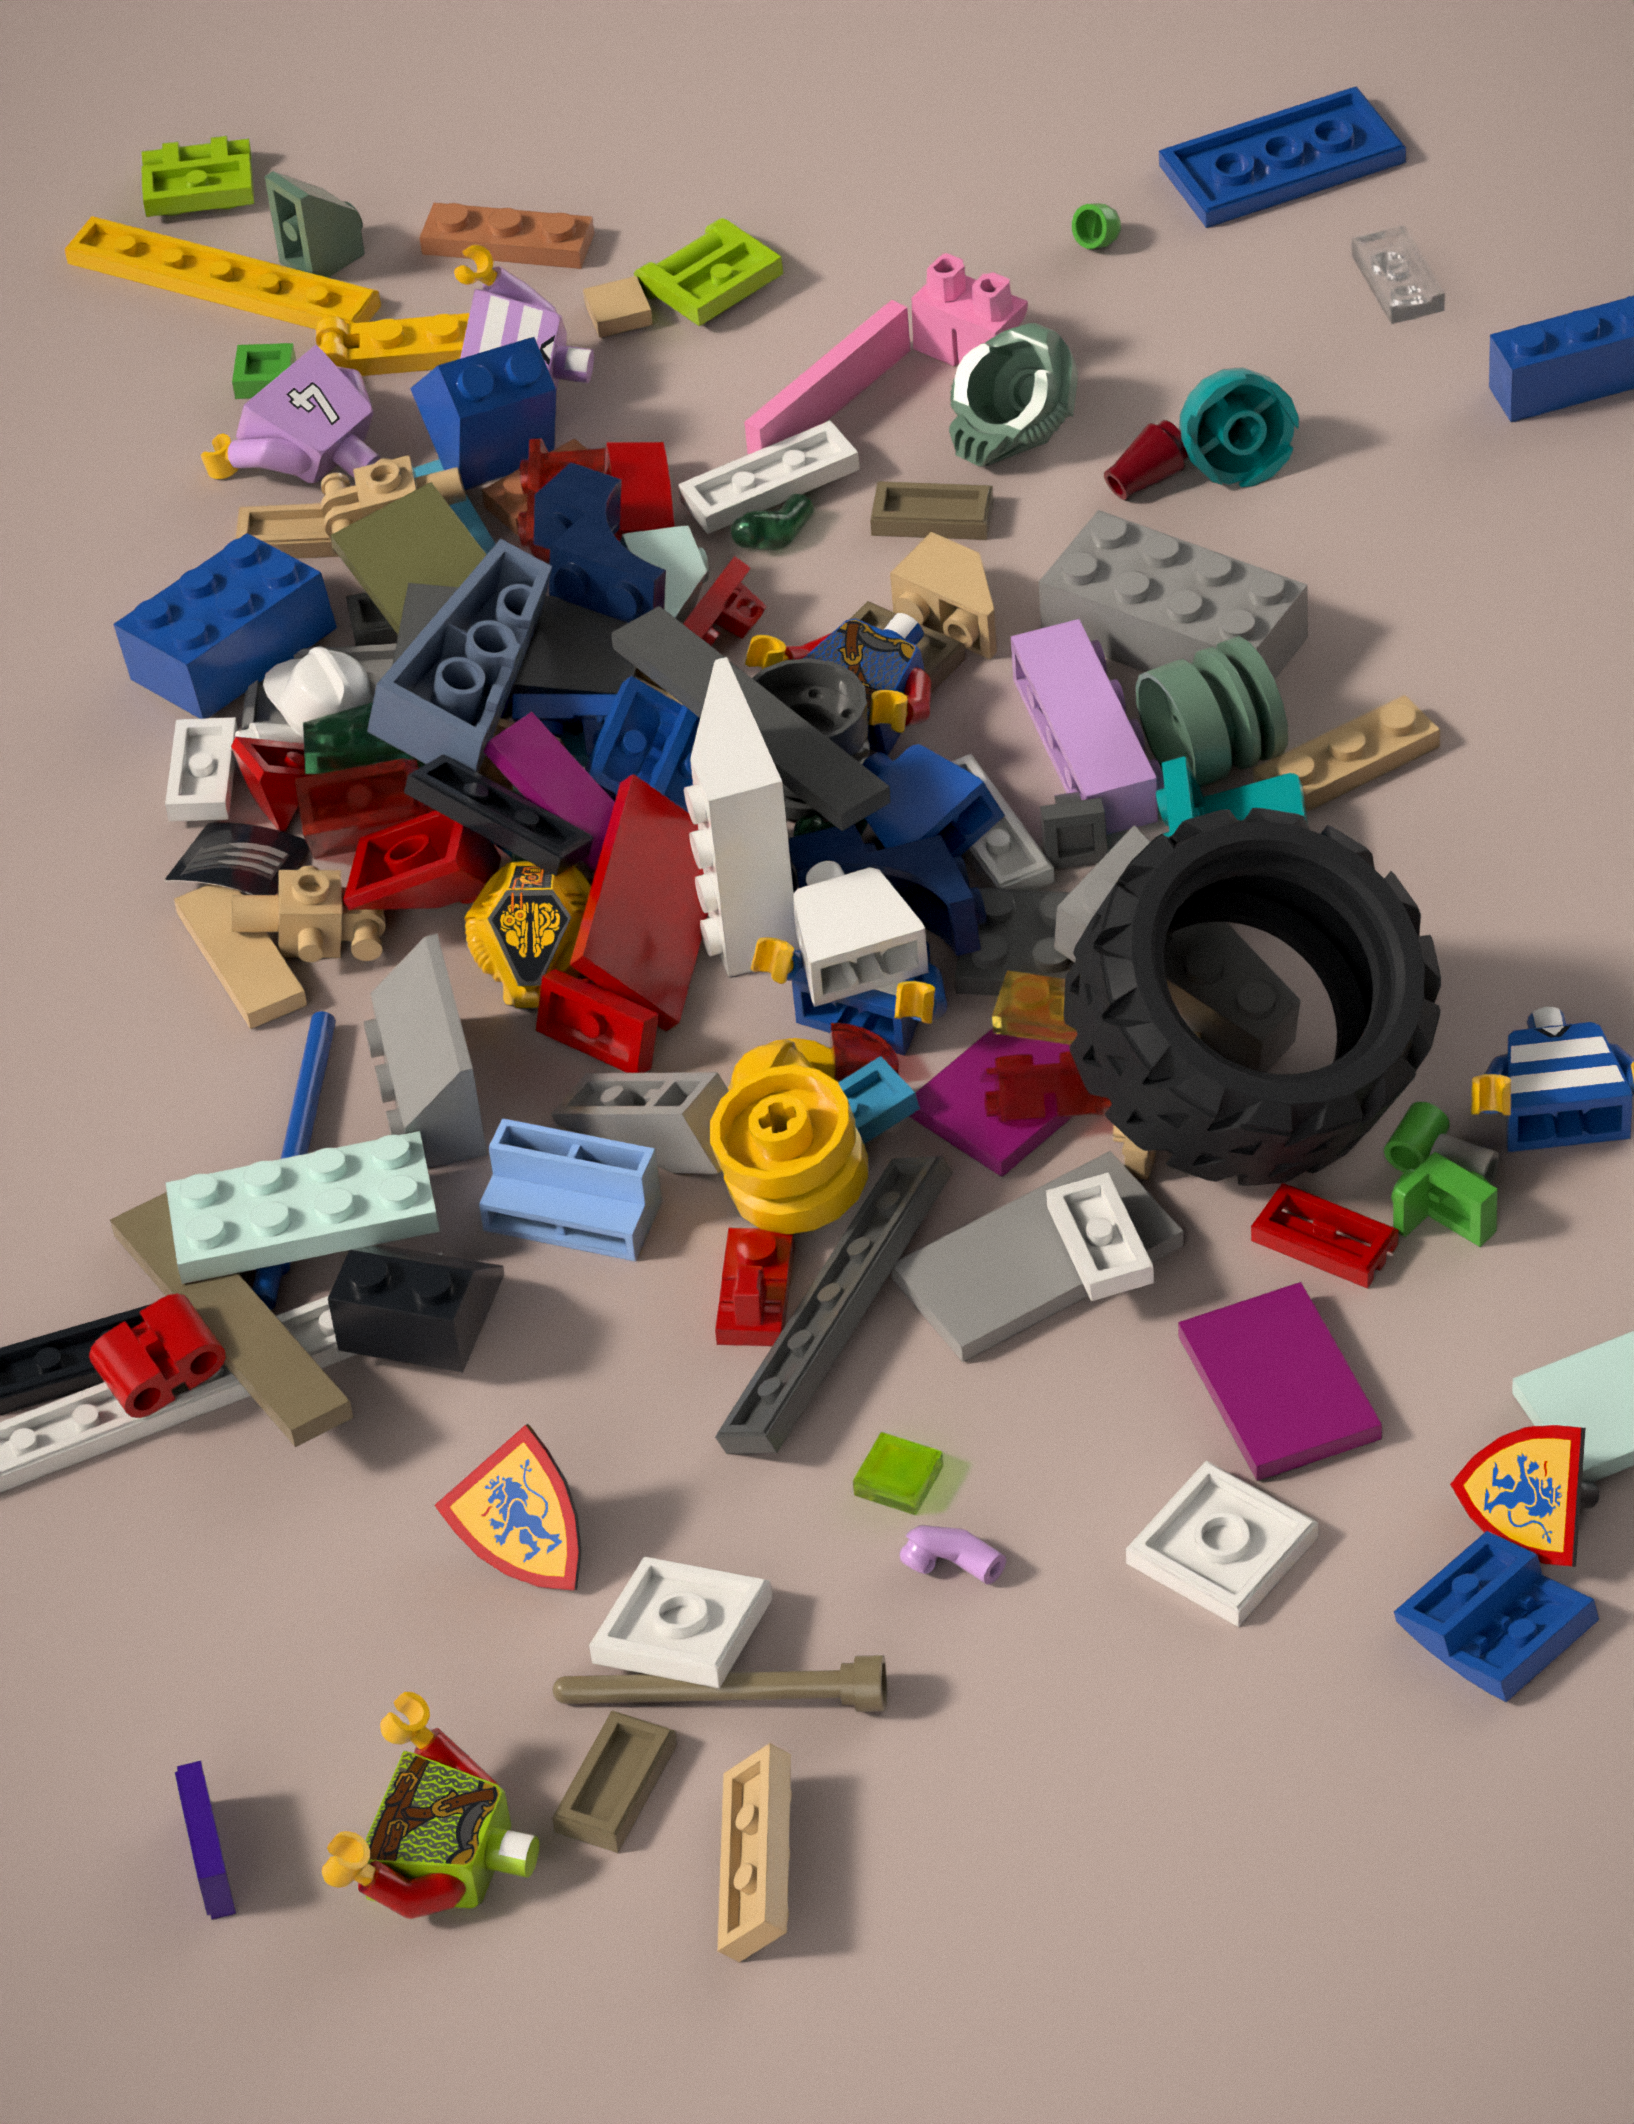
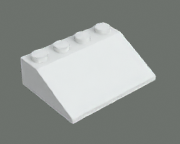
M725 657L714 662L690 758L693 785L684 788V795L690 818L694 825L698 824L699 829L690 832L689 837L696 864L704 872V875L695 877V886L703 912L709 915L708 919L700 920L702 938L708 955L711 957L719 954L726 973L731 978L753 972L750 968L759 938L772 937L786 941L794 947V950H799V943L795 924L794 892L782 780L728 658Z

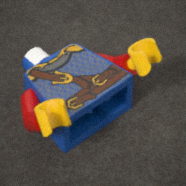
M897 613L883 630L856 618L849 619L832 633L801 646H785L781 640L769 635H756L751 639L745 665L750 668L757 666L764 669L785 660L813 658L835 662L854 672L865 686L869 749L888 755L900 734L904 732L905 727L924 723L930 716L931 679L925 672L921 650L916 646L924 637V631L920 624L907 614Z

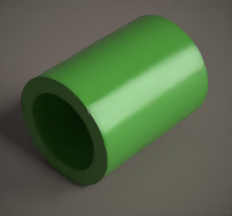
M1427 1102L1413 1103L1384 1147V1154L1388 1162L1403 1173L1420 1166L1429 1157L1440 1134L1446 1135L1449 1131L1450 1122L1446 1114L1433 1104Z

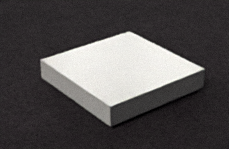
M1205 1461L1126 1548V1564L1239 1627L1318 1538V1522L1212 1463Z
M643 1557L589 1645L592 1663L720 1689L773 1599L770 1580Z

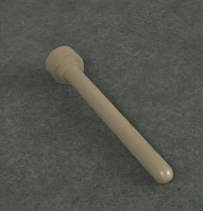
M884 1655L855 1656L854 1663H841L840 1670L729 1672L720 1689L649 1674L563 1676L555 1681L552 1692L555 1699L563 1704L841 1698L842 1705H855L856 1712L886 1711L887 1668Z

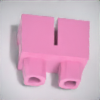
M948 253L942 254L927 268L926 285L911 298L913 349L955 367L958 363L960 364L963 356L975 347L987 342L1003 331L1020 326L1027 312L1028 301L1011 294L1010 279L994 272L982 274L977 280L965 275L963 259Z

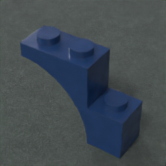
M570 462L535 494L534 544L550 550L549 565L552 566L549 579V595L627 623L658 606L665 609L666 570L639 558L625 548L614 536L620 529L622 479Z
M855 824L843 831L835 826L788 838L794 893L797 889L808 886L806 875L813 866L820 862L834 861L838 863L844 875L869 867L879 869L921 920L925 929L943 939L952 948L956 956L981 950L978 925L985 924L987 921L982 895L978 887L970 888L963 858L961 856L952 857L941 835L878 851L873 842L864 844Z

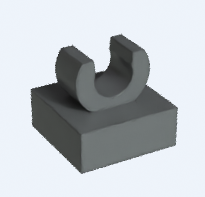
M1079 792L1054 795L1055 804L1040 806L1043 853L1054 869L1096 864L1108 853L1105 811L1101 798L1081 800Z

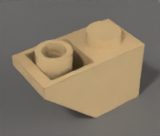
M930 532L890 572L893 612L896 614H907L919 624L963 643L966 649L991 659L997 653L995 612L980 553Z

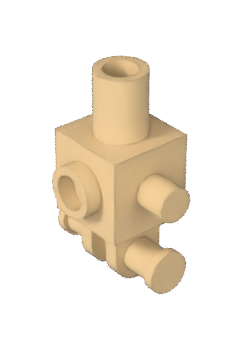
M410 455L394 459L383 458L375 464L353 469L356 483L354 486H350L349 478L342 473L328 474L321 481V489L325 495L321 501V509L324 517L325 531L329 537L333 533L430 482L433 483L449 505L466 501V494L458 467L416 477ZM332 547V550H333L334 554L337 555V556H339V555L337 554V552L334 550V548Z
M303 866L298 870H279L278 895H232V932H278V951L282 957L300 958L310 963L319 961L321 958H341V941H352L351 952L353 956L362 961H371L377 959L383 951L382 941L379 937L386 928L385 916L383 914L385 909L348 910L343 901L346 887L341 886V870H319L314 866Z

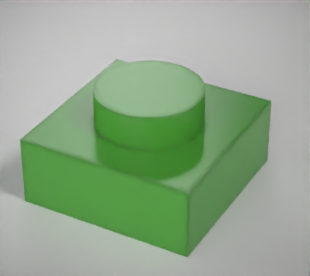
M293 343L237 345L232 378L235 399H251L296 361Z

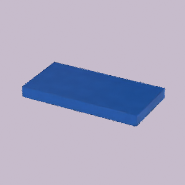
M1357 86L1159 150L1160 168L1206 228L1406 163V147Z

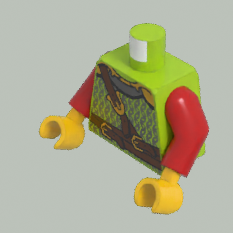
M414 1692L400 1694L394 1701V1705L399 1712L408 1718L410 1724L404 1723L397 1715L389 1712L381 1720V1733L388 1742L403 1745L411 1741L416 1746L414 1753L403 1751L366 1840L355 1832L343 1831L339 1832L328 1844L327 1850L334 1856H331L322 1867L323 1878L327 1884L337 1888L346 1887L354 1880L358 1882L359 1892L366 1895L367 1900L378 1902L407 1919L423 1917L454 1907L474 1908L483 1902L495 1871L526 1878L532 1875L539 1855L538 1836L511 1831V1820L505 1791L439 1728L430 1731L426 1727L430 1718V1709L427 1702L420 1695Z

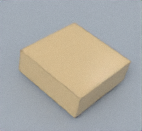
M637 276L583 289L584 303L599 338L653 325L651 308Z

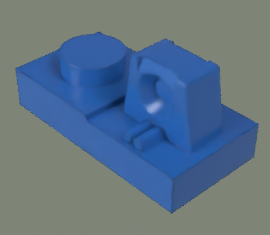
M513 694L512 718L516 723L530 712H533L545 727L558 738L564 737V730H579V727H583L586 754L589 758L617 694Z

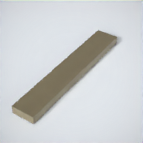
M167 1192L110 1219L114 1237L165 1296L176 1293L183 1294L190 1300L225 1349L226 1358L224 1365L294 1447L354 1418L350 1400L238 1273L182 1284L176 1259Z

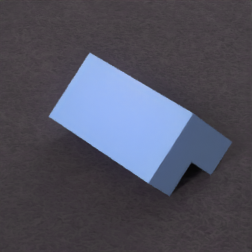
M502 1118L488 1147L493 1175L479 1203L483 1231L636 1262L662 1204L655 1148Z

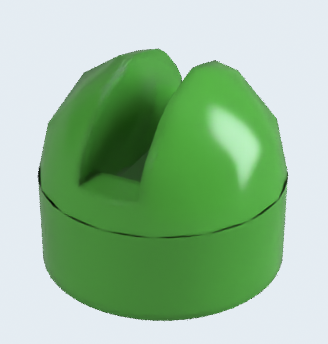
M1102 203L1082 205L1076 210L1072 219L1073 236L1077 243L1086 249L1104 248L1117 240L1121 231V220L1117 211Z

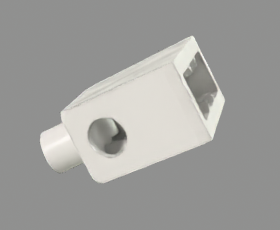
M824 861L816 864L808 871L806 875L808 886L796 890L793 894L798 943L811 1000L815 1007L929 973L925 927L879 869L869 867L844 875L838 863Z

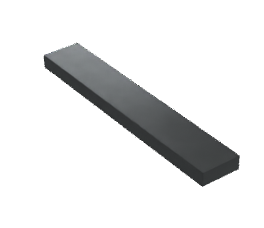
M660 606L611 633L613 649L701 718L714 662L717 659L725 658L722 654ZM729 661L783 785L841 831L891 803L889 785Z
M943 1156L891 1159L717 1432L715 1438L726 1454L777 1453L953 1174Z

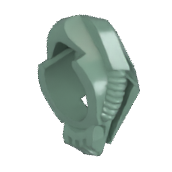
M1028 323L999 333L963 356L955 373L950 391V405L957 414V417L949 427L956 456L980 467L984 465L989 466L1047 443L1054 431H1057L1060 425L1065 422V418L1073 417L1078 369L1069 347L1058 333L1038 323Z

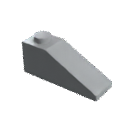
M718 1072L586 1073L554 1109L551 1116L556 1124L580 1134L655 1148L657 1166L672 1173L713 1175L719 1174L722 1170L710 1144V1120L720 1099L729 1090Z

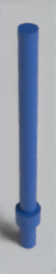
M319 1011L311 1017L280 1159L308 1154L336 1024L335 1017L328 1012ZM291 1262L255 1269L256 1273L252 1290L270 1310L275 1308L281 1277L290 1270Z

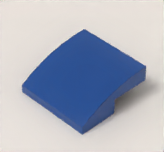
M630 676L620 686L585 766V770L614 802L620 783L632 774H635L688 812L684 788L693 785L690 758L700 718L684 705Z
M1488 1531L1483 1533L1394 1611L1396 1622L1432 1655L1469 1682L1504 1702L1509 1701L1599 1620L1593 1598L1544 1576L1537 1554Z

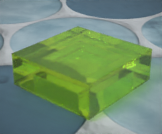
M880 1432L853 1479L854 1496L916 1515L944 1466L943 1452Z

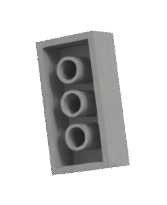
M1101 510L1095 513L1039 581L1041 628L1080 619L1089 640H1098L1100 642L1105 658L1143 672L1182 658L1192 664L1197 651L1209 647L1216 649L1218 643L1240 636L1250 642L1262 656L1275 680L1308 638L1307 584Z

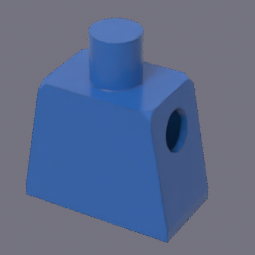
M920 744L910 746L894 761L886 754L879 752L869 756L862 764L890 786L891 803L865 817L885 849L941 835L952 857L961 856L1005 816L987 786L979 777Z

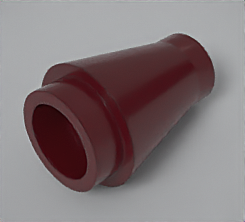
M1162 420L1157 425L1153 423L1147 424L1115 464L1104 472V479L1111 491L1120 499L1126 500L1135 492L1183 471L1185 467L1184 462L1189 458L1181 440V431L1168 420Z

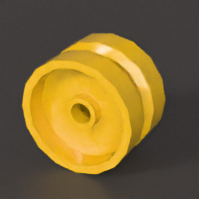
M798 1065L763 1069L739 1081L720 1099L710 1120V1144L716 1160L724 1173V1180L730 1196L741 1216L756 1227L786 1235L814 1231L839 1219L859 1200L868 1180V1154L862 1137L855 1127V1118L846 1095L838 1082L822 1071Z

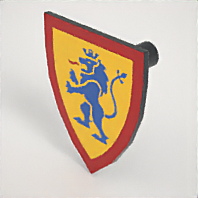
M526 1424L434 1506L455 1534L477 1557L503 1574L537 1587L575 1591L578 1588L582 1552L578 1514L563 1473L531 1426Z
M1562 1425L1531 1426L1498 1437L1475 1454L1450 1483L1466 1513L1484 1533L1486 1531L1491 1532L1537 1554L1540 1563L1576 1567L1580 1508H1593L1599 1500L1597 1485L1591 1481H1582L1586 1428Z

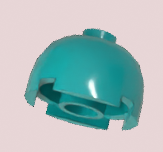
M1243 367L1222 369L1202 379L1188 394L1179 420L1181 440L1189 460L1212 482L1223 485L1222 483L1229 485L1240 481V487H1252L1273 477L1289 460L1294 449L1290 445L1294 436V426L1297 429L1299 428V416L1292 398L1270 377Z

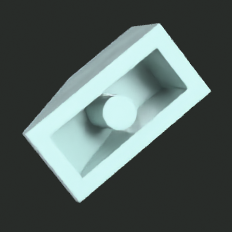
M689 525L622 534L620 543L625 548L650 564L666 570L664 610L683 624L696 607L702 585L709 578L707 554L703 548L697 547Z

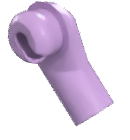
M919 1525L905 1535L909 1540L899 1553L901 1562L919 1573H930L935 1567L937 1558L941 1557L950 1560L986 1585L995 1582L1006 1565V1557L1002 1553L961 1528Z

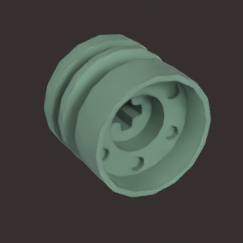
M1240 636L1233 637L1218 643L1216 649L1209 647L1197 651L1192 664L1182 658L1139 674L1136 683V705L1145 737L1161 770L1162 762L1186 756L1199 787H1203L1227 777L1232 764L1242 770L1257 765L1259 759L1265 761L1284 754L1288 745V723L1282 698L1264 659L1253 645Z

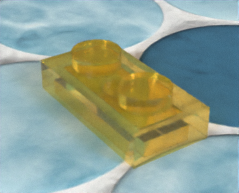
M1007 970L992 1014L993 1033L1071 1045L1077 1036V1031L1064 1022L1065 979Z

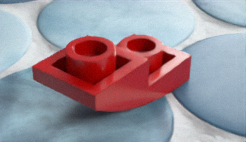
M606 442L607 475L622 479L620 529L614 535L617 540L620 541L622 534L675 527L670 475L664 442Z

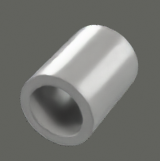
M1445 1134L1438 1136L1430 1155L1433 1152H1437L1465 1170L1474 1171L1482 1175L1492 1185L1499 1163V1153L1497 1151Z

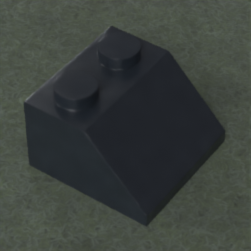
M385 1245L350 1249L327 1299L338 1351L463 1373L505 1275L503 1266Z

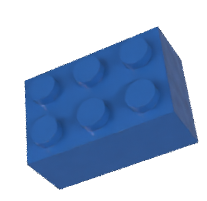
M248 533L229 542L220 552L195 569L185 572L176 582L151 599L141 602L132 612L113 624L130 679L199 719L209 718L245 693L249 685L257 680L258 683L265 678V674L275 665L294 659L293 655L298 651L311 647L337 629L322 573Z

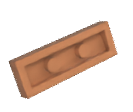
M433 202L419 239L422 255L471 259L466 257L462 251L472 245H480L489 250L493 261L582 269L595 233L592 216Z

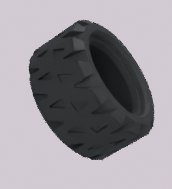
M1252 808L1242 821L1237 820L1229 809L1190 818L1181 822L1172 836L1167 837L1160 834L1155 837L1130 861L1075 945L1073 955L1076 957V960L1066 975L1064 991V1022L1077 1031L1076 1038L1069 1046L1070 1053L1088 1092L1092 1095L1109 1098L1112 1105L1105 1113L1107 1119L1140 1149L1144 1151L1166 1150L1171 1153L1172 1156L1166 1163L1169 1167L1214 1182L1237 1175L1238 1185L1242 1186L1285 1183L1305 1171L1312 1174L1316 1173L1346 1155L1371 1130L1415 1078V1072L1431 1050L1441 1011L1440 1006L1435 1004L1441 987V975L1434 942L1431 935L1420 936V910L1397 876L1390 871L1383 878L1375 870L1372 853L1365 846L1334 827L1327 825L1319 834L1309 829L1302 815L1264 808ZM1231 922L1267 932L1293 948L1315 971L1331 1001L1337 1029V1044L1333 1063L1305 1073L1273 1074L1236 1064L1211 1049L1187 1025L1172 999L1164 967L1166 936L1184 927L1199 923Z

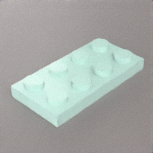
M420 1131L402 1135H387L377 1140L338 1148H323L313 1153L274 1161H259L249 1166L210 1174H195L185 1179L165 1182L176 1259L182 1284L440 1232Z

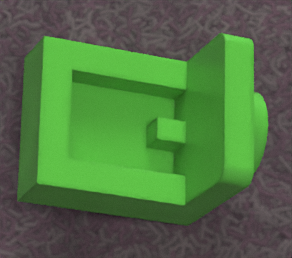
M1433 1152L1416 1169L1405 1171L1396 1182L1391 1195L1393 1202V1227L1399 1229V1234L1406 1237L1429 1216L1478 1247H1481L1497 1231L1498 1189L1492 1186L1482 1175L1474 1171H1467L1439 1153Z

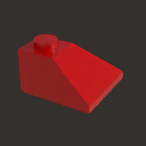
M435 810L360 837L343 901L348 910L435 909L456 902L462 904L473 903L489 879L499 870L501 856L491 840Z

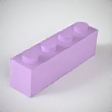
M1080 619L1011 636L1013 681L1066 793L1079 792L1081 800L1102 799L1105 811L1106 835L1131 829L1134 825L1139 827L1158 822L1156 790L1164 788L1163 773L1156 759L1148 760L1145 755V740L1138 720L1136 718L1128 720L1125 714L1126 703L1119 681L1117 679L1109 680L1106 675V659L1100 642L1098 640H1089Z

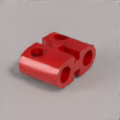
M169 1294L160 1298L139 1312L144 1322L130 1329L124 1321L103 1334L91 1347L89 1353L90 1362L130 1417L142 1418L157 1412L175 1400L171 1391L173 1388L184 1382L189 1390L212 1377L224 1364L226 1358L225 1349L190 1300L183 1294Z

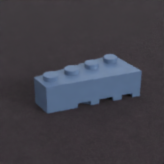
M500 539L377 683L367 732L425 764L441 755H446L479 773L486 755L483 750L494 735L542 614L552 566Z

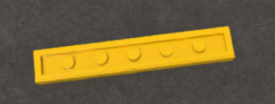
M94 216L90 217L64 249L67 264L315 330L320 320L330 316L339 317L347 322V324L369 322L381 307L380 295L377 290Z

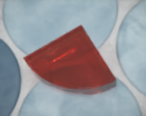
M831 1023L830 1044L834 1080L837 1082L842 1081L880 1056L899 1075V1062L896 1053L883 1038L862 1027L843 1023Z

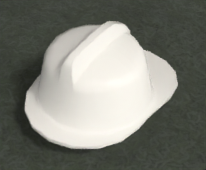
M319 646L309 650L308 655L303 658L291 659L275 665L265 674L263 688L267 697L299 736L315 744L343 747L352 746L367 740L371 735L367 730L374 698L371 695L367 672L355 658L345 653L327 650Z

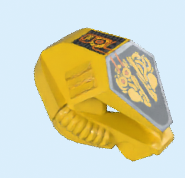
M529 861L509 862L489 879L464 917L466 922V941L468 942L467 946L483 973L490 974L495 982L503 983V1000L506 1005H514L515 1008H538L542 976L554 969L575 978L582 974L570 966V961L591 886L585 876L574 866L558 876H554Z

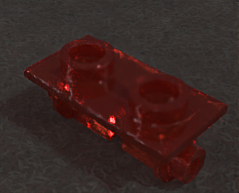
M1070 1051L1059 1053V1063L1034 1065L1033 1055L1030 1054L995 1058V1068H986L980 1075V1083L995 1082V1091L984 1092V1107L986 1117L998 1116L1000 1123L1044 1119L1046 1117L1044 1094H1055L1057 1118L1085 1115L1099 1116L1103 1115L1104 1109L1112 1105L1109 1098L1092 1095L1088 1092Z

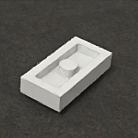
M236 717L176 720L165 801L169 822L229 819L236 757L231 748L235 739V733L238 731Z
M1109 1173L1046 1190L1047 1208L1091 1301L1154 1283L1153 1264Z

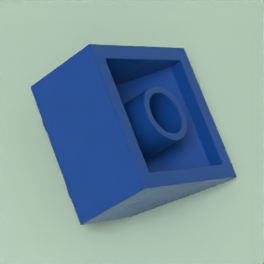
M535 337L438 365L410 388L443 469L447 470L458 467L465 491L498 481L555 449L556 387Z

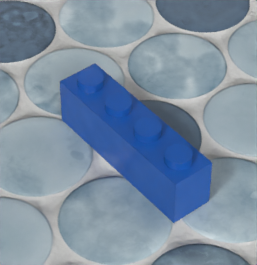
M1634 296L1490 334L1489 388L1510 422L1634 389Z

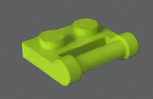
M719 218L705 228L704 235L657 264L653 262L646 263L635 270L634 276H637L646 298H659L690 321L701 326L783 275L782 257L727 219Z

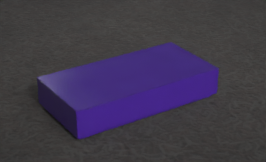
M201 1760L177 1766L178 1771L174 1773L207 1916L211 1915L213 1920L236 1914Z

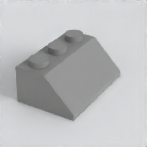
M438 934L425 936L371 992L375 1019L364 1021V1028L371 1058L383 1056L385 1064L375 1066L382 1103L395 1101L396 1109L386 1111L390 1135H402L420 1131L427 1168L485 1156L487 1155L473 1067Z

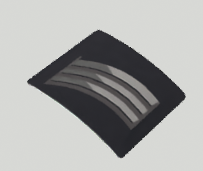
M227 822L208 823L167 875L165 881L200 882L236 889L251 895H277L279 870H295L313 844L301 837L263 826Z

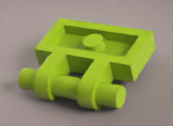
M226 135L211 137V143L180 147L179 141L162 143V149L141 151L143 164L141 166L142 195L146 217L176 216L186 212L219 208L232 209L237 206L254 204L252 152L249 138L228 141Z

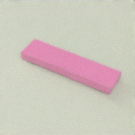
M891 300L744 422L748 455L825 423L910 352L907 307Z

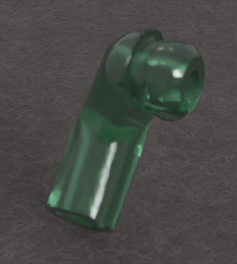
M793 494L779 511L747 512L743 517H739L733 522L731 526L732 539L737 546L744 549L750 547L759 550L784 549L791 544L814 513V506L804 495Z

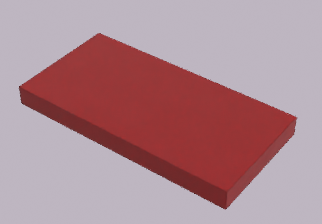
M632 774L619 785L570 966L606 991H610L658 1013L657 1026L667 1032L680 1023L702 939L700 920L707 919L708 913H704L695 886V877L704 875V872L696 864L689 837L690 832L699 829L698 824H693L687 811L638 776Z

